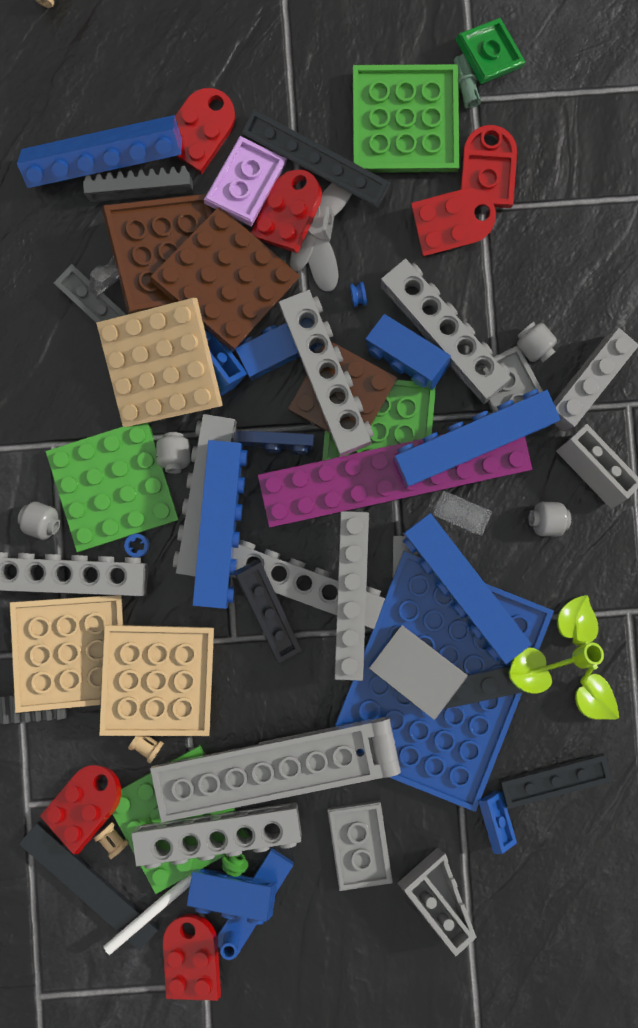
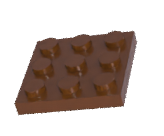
M331 342L332 346H338L343 361L339 363L343 372H349L353 382V386L349 388L353 397L358 396L364 410L360 412L363 422L368 421L371 426L396 383L397 377ZM330 367L323 368L320 372V375L326 379L333 377L335 374L334 369ZM306 376L288 411L330 433L309 378ZM335 392L331 395L330 400L335 404H340L346 397L341 392ZM344 417L340 421V425L344 429H352L356 424L355 420L351 417Z

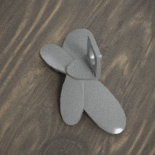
M333 183L322 193L321 204L299 252H292L290 257V267L295 272L300 271L309 262L313 278L318 287L323 291H332L338 282L337 262L329 241L331 239L334 216L342 210L352 195Z

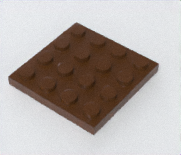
M207 194L103 206L102 212L128 314L175 303L150 281V277L212 214L210 206L204 204V198Z
M218 207L151 275L150 281L174 302L197 298L204 328L233 352L298 281L300 275L229 213Z

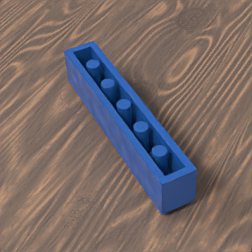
M175 115L24 148L21 149L17 166L27 188L181 155L182 137Z
M538 389L532 390L522 395L524 400L514 404L513 400H509L497 406L499 411L489 415L488 411H484L473 416L474 422L465 426L463 422L456 423L447 428L449 433L439 436L436 432L423 438L424 443L419 446L413 447L411 443L397 449L398 455L393 459L405 487L408 488L560 421V416L548 390L539 393Z
M208 440L193 606L226 609L229 603L234 602L235 587L230 586L231 575H235L234 571L237 570V559H233L234 548H239L240 532H235L236 521H241L242 505L238 504L239 493H244L245 477L240 476L241 466L246 467L247 450H243L242 443Z
M431 513L424 516L402 533L406 537L403 543L412 554L416 551L423 559L419 562L428 575L433 573L439 580L436 583L439 590L445 597L450 594L456 602L452 605L462 619L467 616L473 624L469 627L478 640L484 638L489 647L486 650L495 662L500 659L501 662L507 664L532 645Z

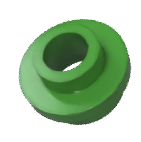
M226 854L223 855L222 869L228 875L238 877L247 870L248 862L243 854L231 857L226 856Z

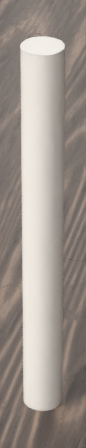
M192 874L180 880L103 946L105 951L109 955L112 954L189 888Z

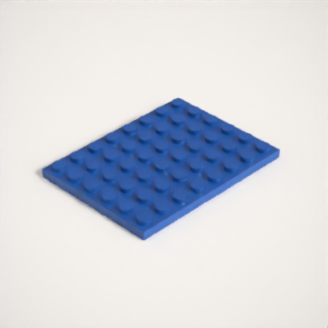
M403 551L385 596L375 628L372 629L364 649L363 681L352 680L334 727L389 717L401 770L400 774L389 778L476 812L479 800H481L522 693L443 709L434 720L369 669L401 625L467 675L510 666L512 660L507 664L501 662L500 659L497 662L494 661L486 650L489 645L484 638L478 640L469 627L473 624L467 616L462 619L452 605L456 602L450 594L445 597L436 586V583L439 582L433 573L428 575L419 562L423 559ZM486 584L532 643L528 648L539 650L554 610ZM358 749L357 752H358V753H363L364 750H363V749Z

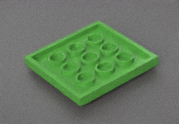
M458 64L353 65V163L370 172H458Z
M397 380L371 425L374 434L373 437H370L371 445L347 455L419 440L431 435L436 386L431 390L426 386L421 388L413 381ZM326 431L322 461L340 457L332 435Z
M149 422L129 427L123 426L46 451L77 552L180 520L164 468L156 463V443Z
M198 745L169 762L204 756L205 753L202 747ZM151 772L121 788L120 802L113 812V816L126 840L129 842L133 853L132 832L135 827L161 822ZM231 808L187 818L233 812L236 810L235 808ZM245 827L238 830L240 836L244 838L250 837ZM219 831L211 833L213 840L217 842L225 840L223 833ZM188 835L184 837L188 845L194 846L198 844L194 836ZM163 839L157 841L161 849H170L168 841ZM224 854L215 855V858L205 861L199 860L198 857L188 859L186 863L178 865L172 864L171 861L161 863L156 868L146 869L145 866H141L155 894L188 877L196 869H202L222 858Z

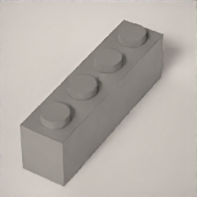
M620 328L604 337L553 403L561 419L555 425L562 431L577 425L637 349L638 344Z

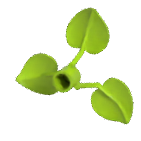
M588 595L575 598L565 604L557 616L559 633L565 638H573V644L580 646L573 651L572 658L546 666V658L542 652L535 648H527L512 660L509 678L518 689L527 693L538 694L546 691L552 684V677L548 670L571 663L582 669L588 668L580 680L583 686L579 687L575 694L578 709L584 716L594 720L619 719L617 702L610 685L602 676L591 674L604 659L602 648L597 643H590L598 635L596 615L592 610Z

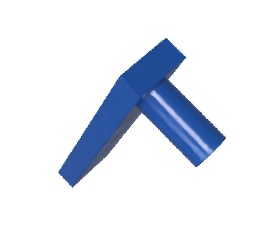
M271 848L253 878L277 882V893L293 867L294 862ZM239 916L236 919H226L217 934L221 956L226 960L236 958L257 924H251L247 922V918Z

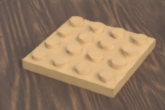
M190 298L96 323L120 418L124 427L223 406L197 298Z
M121 595L10 602L15 713L101 705L104 626L123 625Z
M105 625L99 736H209L214 628Z

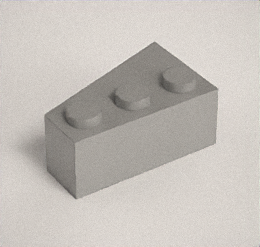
M437 847L397 884L447 948L457 956L476 939V935L465 905L461 900L457 883L450 870L446 853Z

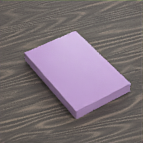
M240 136L204 198V204L214 209L219 207L233 218L252 227L275 181L283 171L287 158Z

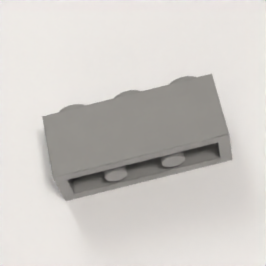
M588 424L572 435L556 451L611 509L627 500L638 489V476Z

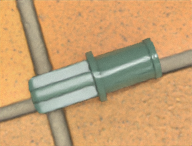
M464 54L456 56L454 64H458V88L462 93L465 108L469 107V109H472L481 103L476 87L477 77L472 74Z

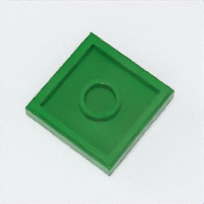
M501 18L459 33L455 39L480 84L518 70L526 63Z

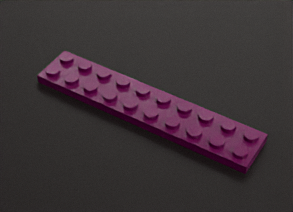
M525 437L520 438L408 488L405 487L393 458L398 455L397 449L411 443L413 447L419 446L424 443L422 439L259 474L258 478L269 528L533 470Z

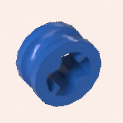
M363 281L359 282L357 286L353 283L350 284L353 307H357L358 304L366 306L367 298Z
M132 534L126 539L124 548L127 554L132 557H143L150 550V542L142 534ZM140 538L142 540L140 543L144 544V548L135 553L132 551L134 548L131 547V542H136Z

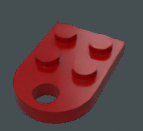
M203 88L192 93L175 116L182 137L181 155L175 157L201 175L235 125V110L232 101L225 93L214 88ZM214 100H220L224 105L220 110L214 111L209 108L210 103Z
M486 125L474 130L465 143L462 159L460 190L466 188L481 190L491 198L494 206L499 208H512L514 202L517 146L513 136L507 130L496 125ZM486 135H494L498 143L494 146L487 145L484 137Z
M292 170L280 176L275 181L251 233L263 243L298 253L322 200V190L315 177L305 170ZM302 180L307 181L302 189H295L298 182Z
M466 188L411 203L422 256L478 242L491 232L496 220V210L493 201L486 193L475 188ZM478 205H485L489 210V215L484 221L478 220L474 215L475 208Z
M97 765L86 766L71 778L40 817L72 854H79L118 807L121 798L120 781L116 774L107 767ZM105 775L108 785L102 791L98 786V781L101 776Z
M193 913L180 915L167 927L163 937L166 999L218 1001L221 997L216 931L212 924L201 915ZM184 923H191L194 926L195 935L186 933Z

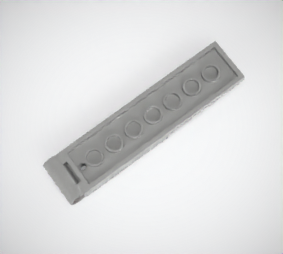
M389 717L259 742L257 745L164 763L150 768L161 823L392 777L401 773ZM358 749H363L364 752H363V753H358L357 750H358Z

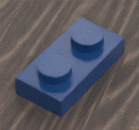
M493 791L479 800V805L493 854H503L517 844L503 792Z

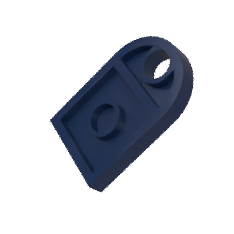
M236 431L233 436V442L242 443L246 447L264 448L266 453L281 454L282 449L291 450L292 454L308 455V452L314 451L315 447L313 434Z

